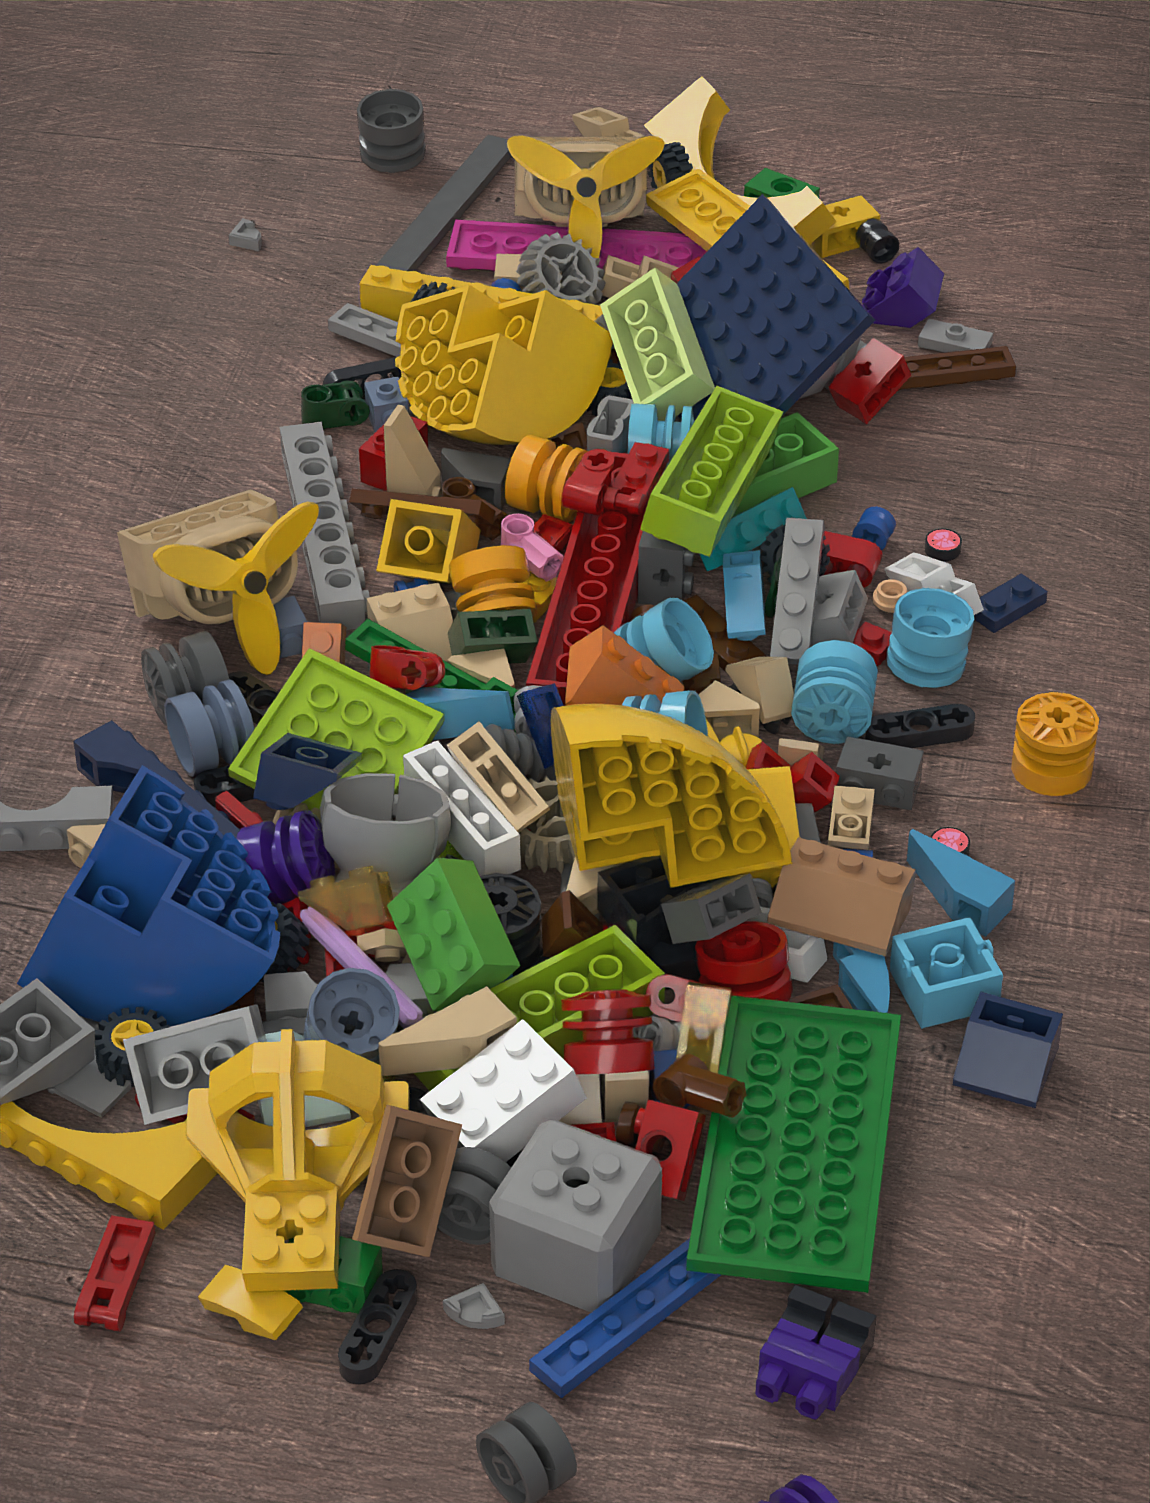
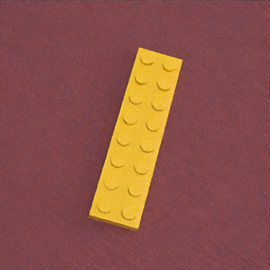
M700 168L646 194L647 206L706 251L750 207V205ZM826 263V265L834 272V274L841 280V282L850 290L848 278L842 275L828 263Z

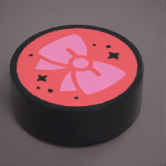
M941 528L932 530L926 535L925 552L930 558L939 561H951L956 559L961 553L962 538L957 532Z
M943 827L932 833L931 838L969 856L970 838L961 829Z

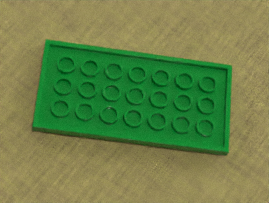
M731 995L718 1074L744 1082L746 1097L742 1103V1110L734 1118L711 1112L687 1253V1271L868 1293L899 1040L900 1014Z

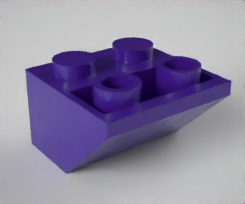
M919 247L908 254L904 252L888 268L883 271L879 269L868 278V285L865 296L862 299V305L875 319L873 324L911 328L936 311L944 273Z

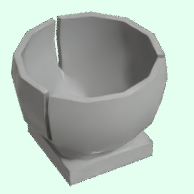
M364 773L338 779L327 787L323 792L320 806L324 847L340 868V872L334 882L333 899L387 906L445 850L451 828L450 805L447 793L428 781L400 775L396 819L393 821L395 774Z

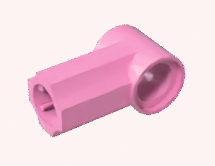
M511 514L502 520L501 545L524 548L531 572L538 578H543L546 582L555 578L561 568L564 556L534 531V521L524 514Z

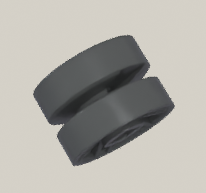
M474 1147L456 1149L437 1228L448 1236L469 1244L482 1245L489 1243V1201L511 1167L498 1156L483 1149Z
M534 1402L523 1404L505 1417V1421H497L476 1437V1448L481 1464L495 1488L509 1503H536L547 1495L548 1490L557 1489L576 1475L577 1462L568 1438L556 1420L543 1407Z

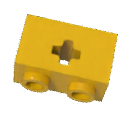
M862 195L825 205L837 222L812 242L810 246L821 258L860 248L856 242L858 228L867 220L873 218L880 220V214Z

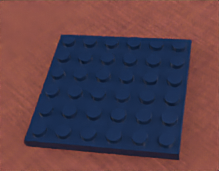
M763 194L677 283L714 387H722L783 411V415L875 321L872 315ZM711 394L693 405L694 420L697 419ZM680 413V414L677 415V416H678V417L681 419V421H682V413Z

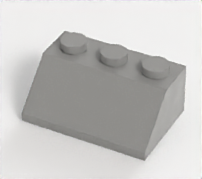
M257 1004L123 1039L144 1125L187 1114L189 1091L196 1088H209L210 1071L252 1043L267 1042Z

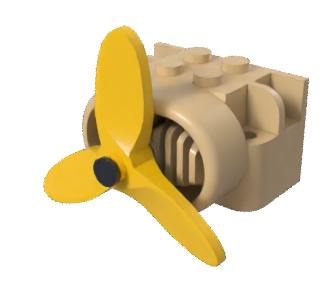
M523 135L508 138L507 148L515 159V216L542 218L543 221L554 222L557 227H568V234L571 235L572 241L576 242L582 239V247L585 249L592 248L590 255L593 258H599L602 244V227H607L608 223L621 221L623 218L643 216L646 203L647 167L660 156L665 143L663 138L658 136L528 137Z
M250 489L117 532L136 616L142 617L151 614L153 617L161 620L181 616L188 621L195 620L203 624H221L234 620L238 640L246 659L258 672L270 675L276 669L280 656V634L273 605L286 596L295 581L298 570L296 550L312 530L318 517L319 506L314 502H304L292 508L279 519L276 501Z

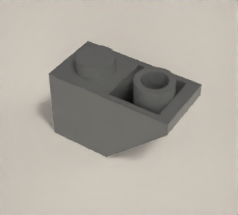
M442 448V481L445 482L452 477L466 478L473 483L476 495L502 510L506 502L505 482L511 458Z

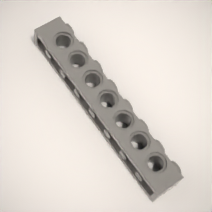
M322 422L279 427L281 454L293 508L304 502H314L319 506L317 520L312 530L302 542L319 623H341L347 627L346 630L357 629L365 621L367 598L370 595L368 590H362L365 589L363 567H356L360 566L358 545L351 544L354 543L352 521L345 522L349 521L347 500L344 499L341 477L336 478L339 477L336 456H333L331 435H324Z

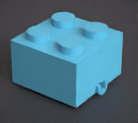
M970 917L892 936L890 973L921 1029L970 1017L980 992L1001 997L1003 973L993 958L992 943L989 939H982Z

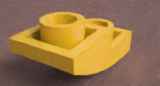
M226 1264L198 1296L206 1310L236 1318L245 1332L272 1340H277L303 1308L299 1300L283 1290L246 1292L242 1270Z

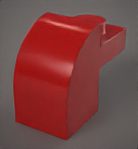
M763 741L752 748L746 769L790 766L795 804L812 803L815 813L832 802L834 787L837 786L840 776L813 752L794 764L789 765Z

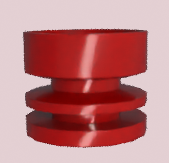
M627 989L585 991L572 998L561 999L562 1011H581L582 1019L562 1021L563 1028L582 1031V1040L564 1044V1060L574 1069L575 1074H612L655 1069L653 1040L634 1037L633 1030L634 1028L652 1024V1016H633L632 1008L651 1006V995L638 994Z

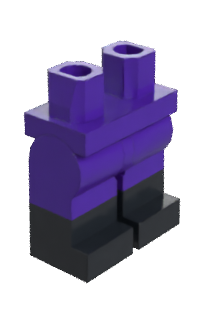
M794 1285L788 1296L787 1307L781 1319L760 1350L755 1395L770 1403L778 1402L783 1392L796 1396L795 1409L801 1415L814 1420L818 1419L826 1408L835 1412L840 1403V1397L849 1387L874 1345L877 1316L840 1301L837 1302L832 1311V1298Z

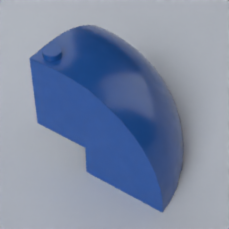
M142 765L109 817L87 860L61 900L17 984L24 988L37 978L79 1016L100 1022L102 1019L109 1022L108 1015L112 1012H115L118 1017L122 1016L121 1009L129 1008V1014L135 1013L136 1007H143L144 1015H147L150 1009L156 1011L157 1018L163 1016L169 1026L203 1019L225 1009L248 993L274 962L280 941V932L275 929V921L279 916L276 907H272L270 900L267 898L271 890L260 870L252 871L245 861L248 852L231 832L223 835L218 830L219 827L213 819L214 816L207 809H203L201 812L196 811L182 799L185 794L184 791Z

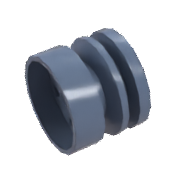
M230 679L219 682L217 688L213 685L205 686L203 689V704L199 697L191 691L167 698L164 703L167 729L175 753L183 769L192 777L203 771L217 768L219 765V754L226 763L232 764L255 729L246 701L239 687Z
M347 968L332 972L319 982L311 995L305 1019L304 1041L327 1040L380 1065L378 1043L389 1035L396 1033L400 1007L395 991L384 978L369 970ZM347 1024L355 1026L352 1035L344 1033Z

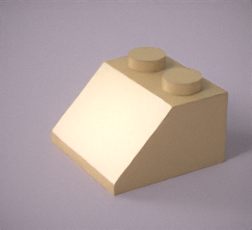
M438 582L367 598L368 619L420 648L437 654L446 662L452 656L448 631L453 623L450 605Z

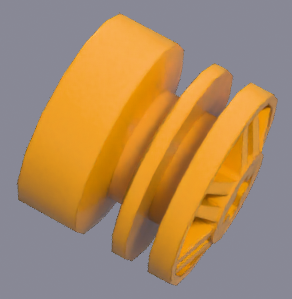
M530 434L523 437L511 457L505 482V499L507 504L513 508L530 513L541 510L542 515L546 514L568 523L574 520L578 511L562 506L563 489L567 479L572 476L583 455L588 451L577 447L573 449V447L566 444L556 448L555 442Z
M509 545L485 547L464 553L450 562L449 570L453 589L456 593L464 594L456 601V607L459 612L531 609L533 618L538 613L536 603L532 599L534 596L533 588L531 585L523 583L530 577L527 555L524 548Z
M1042 693L1025 700L1018 708L1011 765L1015 779L1026 789L1048 796L1070 795L1085 788L1092 778L1099 717L1095 709L1085 700L1066 693Z

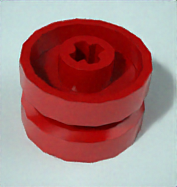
M745 921L711 939L697 941L695 950L697 966L701 974L699 982L721 989L728 999L729 1006L731 995L785 1002L790 1000L793 986L791 972L787 964L789 961L788 940L785 932L780 928L764 922ZM712 999L702 1000L704 1007L711 1012L715 1011L716 1003Z

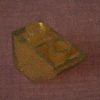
M372 866L348 871L349 879L335 882L334 876L311 880L310 889L298 892L299 899L348 931L366 929L393 922L387 907L394 899L388 872H374Z

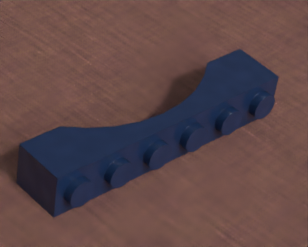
M112 720L73 741L77 770L95 786H112L113 791L125 793L143 765L184 791L185 794L182 799L196 811L201 812V810L207 809L214 816L213 819L218 824V830L223 835L231 832L237 838L240 829L230 821L223 811L216 810L206 801L200 791H194L175 770L168 769L159 761L153 751H147L136 741L131 732L124 731Z

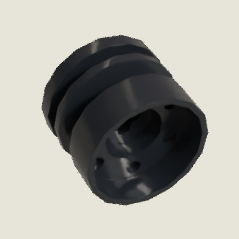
M500 873L483 875L480 878L520 964V967L512 973L514 977L520 974L521 969L525 965L531 964L542 950V932L540 929L542 922L541 900L538 891L522 878Z

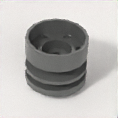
M385 89L366 95L359 102L357 122L360 132V155L362 161L369 168L380 172L395 173L409 170L417 166L424 159L426 152L425 133L423 130L424 111L422 102L417 96L405 90Z
M206 630L182 637L179 640V655L173 645L168 642L160 645L159 651L155 647H150L141 652L142 672L148 697L158 717L166 726L164 703L167 698L191 691L199 697L203 704V689L205 686L213 685L217 688L219 682L229 679L219 647L212 635Z

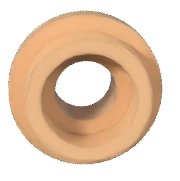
M894 579L880 582L873 593L874 605L885 612L894 613L897 601L908 592L906 585Z

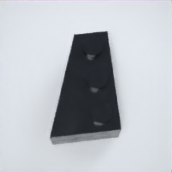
M661 856L642 857L598 872L597 910L610 927L616 925L640 950L646 953L658 942L670 936L661 904L710 880L670 888Z

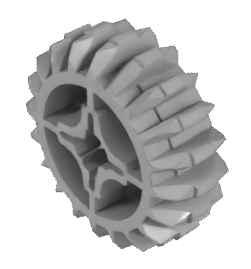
M556 232L550 237L545 234L528 245L527 250L520 256L519 261L521 263L516 270L520 274L517 284L525 287L522 292L534 294L547 290L560 299L579 300L583 303L595 305L601 300L603 295L601 291L604 289L606 282L601 278L604 276L605 270L597 267L601 258H593L590 255L592 248L585 249L582 247V239L573 242L570 234L562 238Z

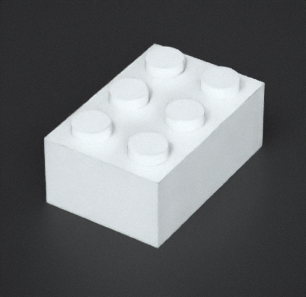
M522 1019L420 1100L429 1116L463 1124L457 1149L461 1147L483 1149L507 1162L527 1145L541 1123L549 1120L559 1121L583 1102L586 1096L574 1069Z

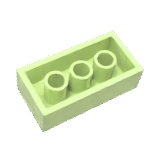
M653 268L600 304L634 403L655 404L658 421H665L669 405H675L676 417L682 413L683 406H693L714 391L715 387L679 287L674 281L658 269Z

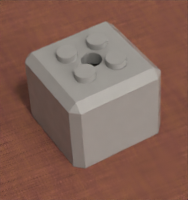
M557 1120L541 1123L489 1201L491 1265L495 1275L580 1309L593 1312L631 1282L661 1232L662 1167L657 1157Z

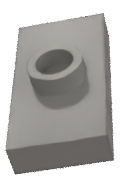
M928 319L918 336V347L943 353L990 348L993 341V333L965 327L958 323L951 324Z

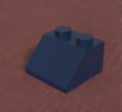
M287 733L261 753L253 798L265 801L266 806L272 809H291L336 782L361 761L362 753Z

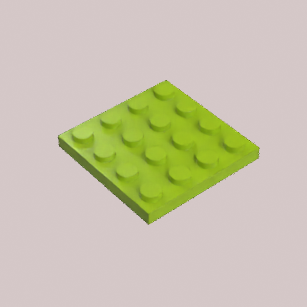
M309 648L228 768L229 776L255 789L261 753L285 734L291 733L362 753L361 761L341 778L364 773L395 774V795L399 791V776L404 775L403 755L430 744L445 721L444 714ZM326 788L301 803L306 804L310 811L313 808L320 809L323 792Z

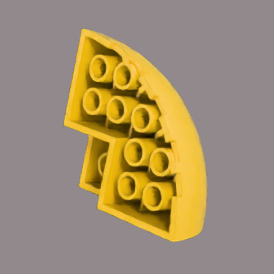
M469 284L402 304L396 333V342L401 344L400 355L395 358V366L401 370L402 377L398 380L400 392L403 398L409 400L410 410L420 420L426 421L428 425L460 439L484 444L516 445L519 444L523 437L529 434L545 439L556 436L568 429L583 415L595 398L603 381L608 360L611 356L613 341L608 330L547 290L499 304Z
M597 703L574 704L552 708L551 737L558 797L579 871L629 862L642 857L661 856L670 888L792 864L790 846L784 827L767 794L746 767L710 737L674 718L629 706Z

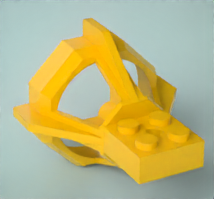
M281 1029L280 1042L252 1043L210 1071L209 1088H196L189 1091L186 1126L187 1140L246 1203L242 1277L246 1292L338 1289L340 1214L344 1207V1202L350 1193L369 1175L386 1105L409 1110L410 1091L407 1082H384L381 1065L327 1040L295 1041L293 1029ZM305 1096L335 1101L355 1111L359 1117L337 1126L305 1130ZM273 1097V1126L250 1120L236 1112L249 1103ZM294 1238V1243H285L286 1240Z

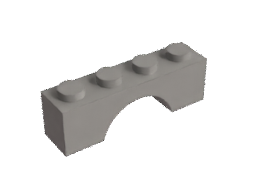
M112 786L72 787L62 800L54 805L38 810L14 809L0 802V851L69 849L67 829L72 826L107 823L115 809Z
M412 963L390 964L385 974L422 1010V1017L425 1018L429 1014L436 1013V1011H432ZM306 971L264 975L267 1021L307 1016L311 995L318 984L309 977Z

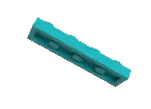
M794 488L786 489L733 516L711 556L708 557L699 553L706 570L710 571L723 565V554L746 552L761 545L769 533L780 525L786 524V518L807 519Z

